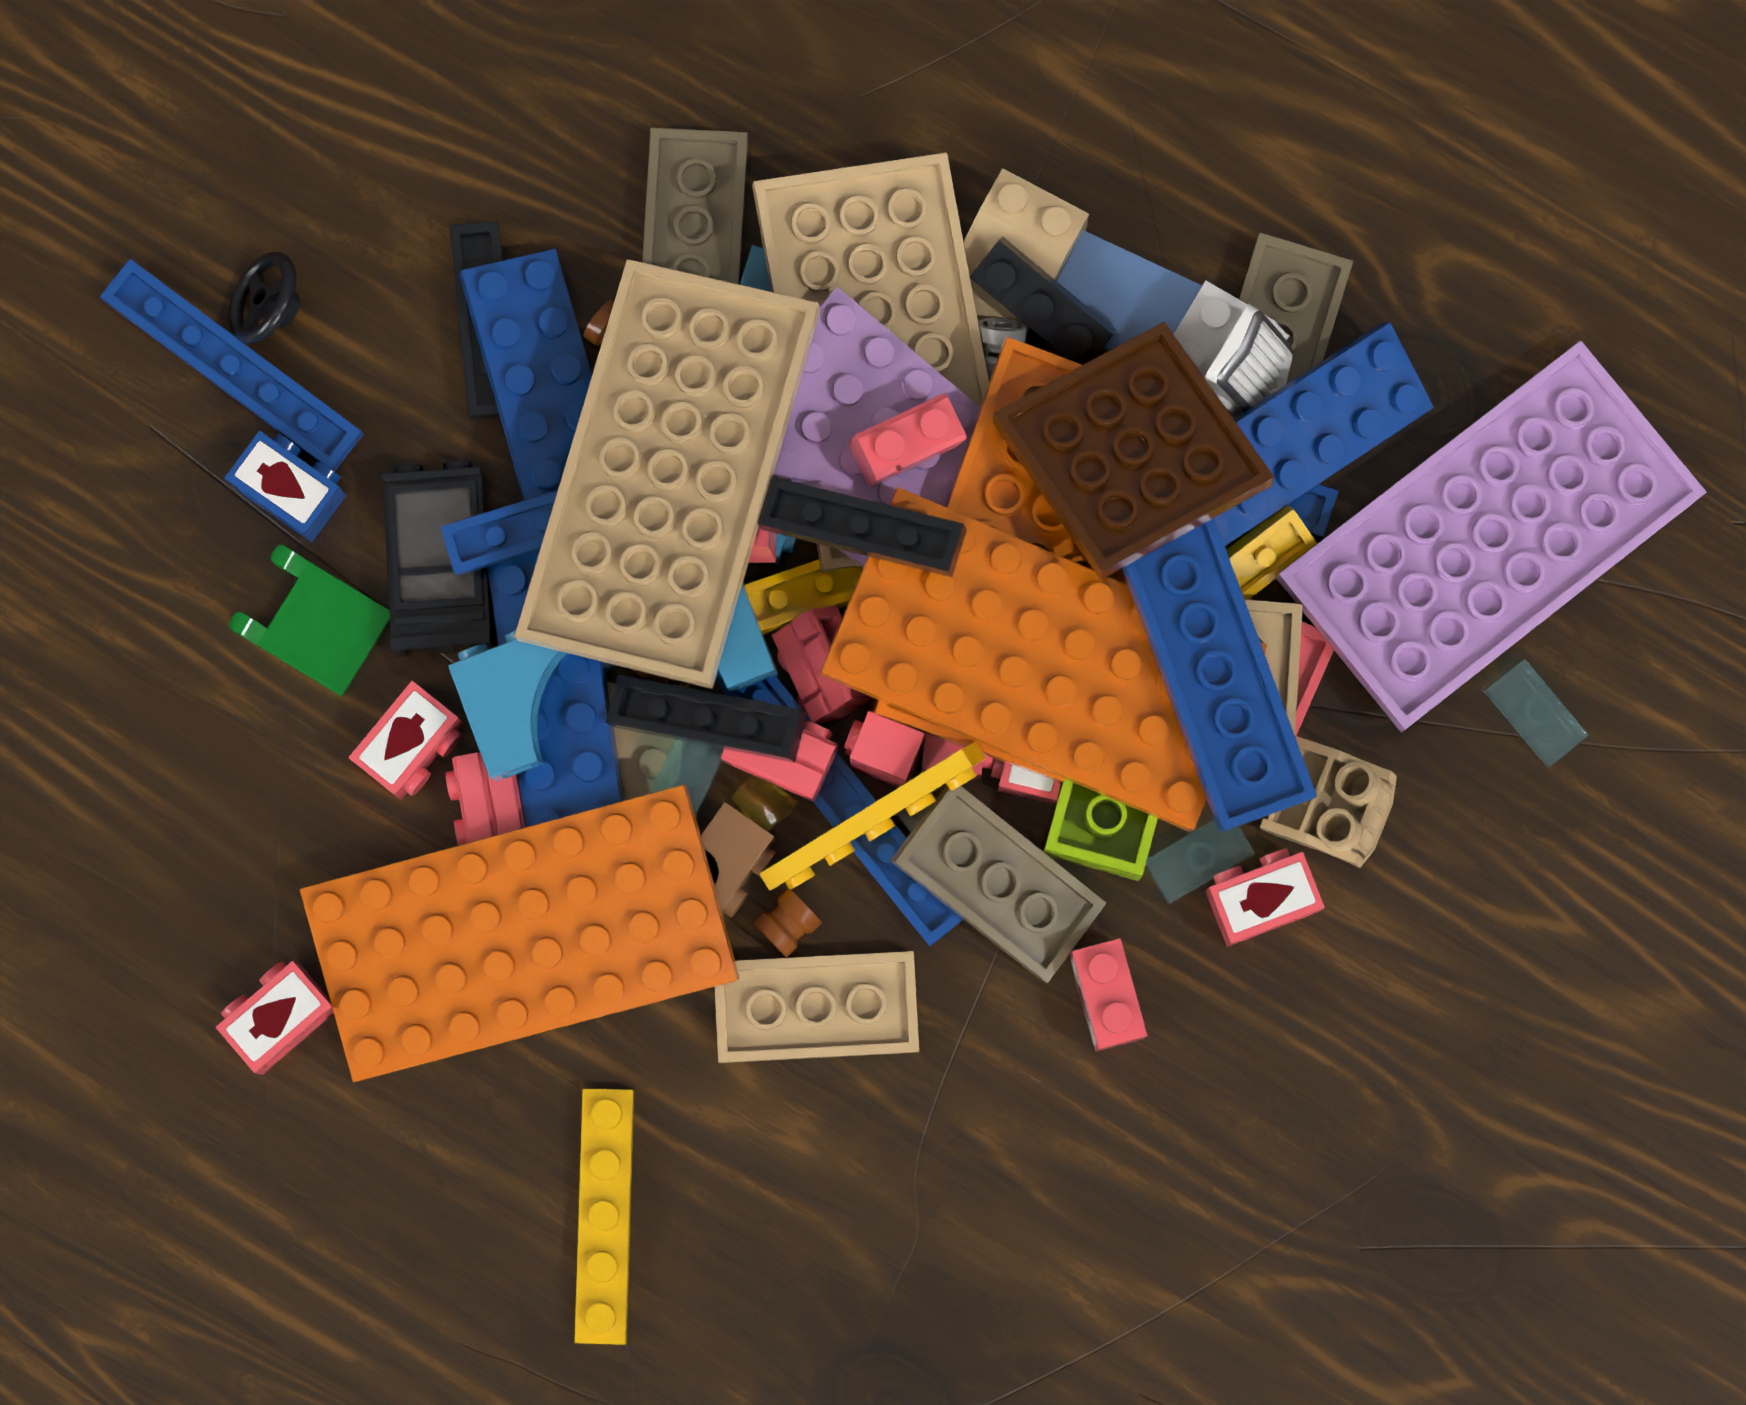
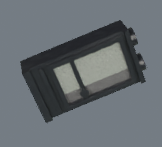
M451 461L443 464V470L424 471L422 465L406 464L395 466L394 473L381 474L384 500L391 651L397 657L407 656V650L432 648L435 653L454 652V647L486 644L488 650L495 648L493 604L487 567L456 577L440 529L441 526L487 512L486 478L480 467H473L472 462Z

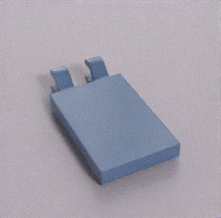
M1084 230L1057 279L1059 284L1116 330L1101 349L1106 352L1163 322L1166 323L1174 335L1202 288V285Z

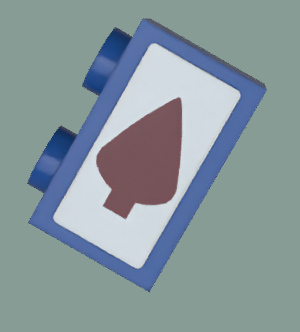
M259 431L224 479L235 490L312 543L346 497V494L337 485L341 477L319 461H316L312 467L297 457L301 449L281 434L276 433L274 438L271 439Z

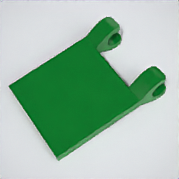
M278 545L270 559L275 566L298 578L296 584L268 628L242 612H236L229 621L228 626L237 635L343 697L388 625L390 611L286 546Z

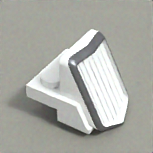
M1205 281L1175 331L1174 336L1232 418H1236L1286 385L1293 358V349L1287 341L1289 335L1283 331L1275 320L1264 315L1262 311L1252 305H1247Z

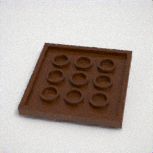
M1165 322L993 414L994 425L1100 580L1271 487L1274 481L1272 472Z

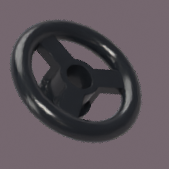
M275 251L260 256L245 270L239 279L230 302L229 325L233 335L241 342L250 344L262 341L273 333L277 327L284 328L295 318L300 305L299 295L295 292L296 269L292 260L286 254ZM273 266H277L281 271L282 278L270 285L265 283L262 273ZM250 290H251V292H252V296H251V299H250V306H251V307H250V310H249V312H248V314H247V316H246V319H245V321H244V319H243L244 306H245V303H246V299H247V297H248V294H249V292H250Z

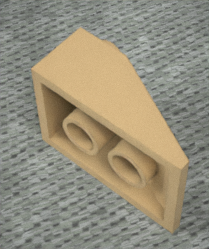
M1002 168L963 242L969 275L974 272L1003 236L1057 281L1082 231H1086L1089 214ZM970 279L978 322L984 318H1009L1021 321ZM1028 326L1026 330V337L1031 330V328H1029Z

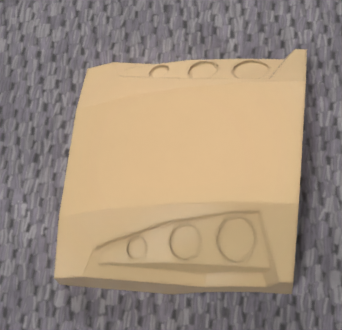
M1296 736L1317 797L1270 814L1268 819L1263 818L1260 828L1277 837L1324 852L1361 868L1375 850L1392 808L1397 776L1390 770L1356 758L1343 751Z

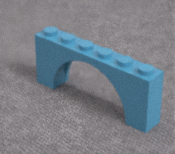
M742 583L718 667L727 688L731 692L778 675L744 583ZM516 631L505 636L506 644L488 650L486 644L471 647L458 654L459 662L448 665L491 780L496 782L544 764L538 741L539 707L549 678L561 660L568 654L520 642L515 637Z

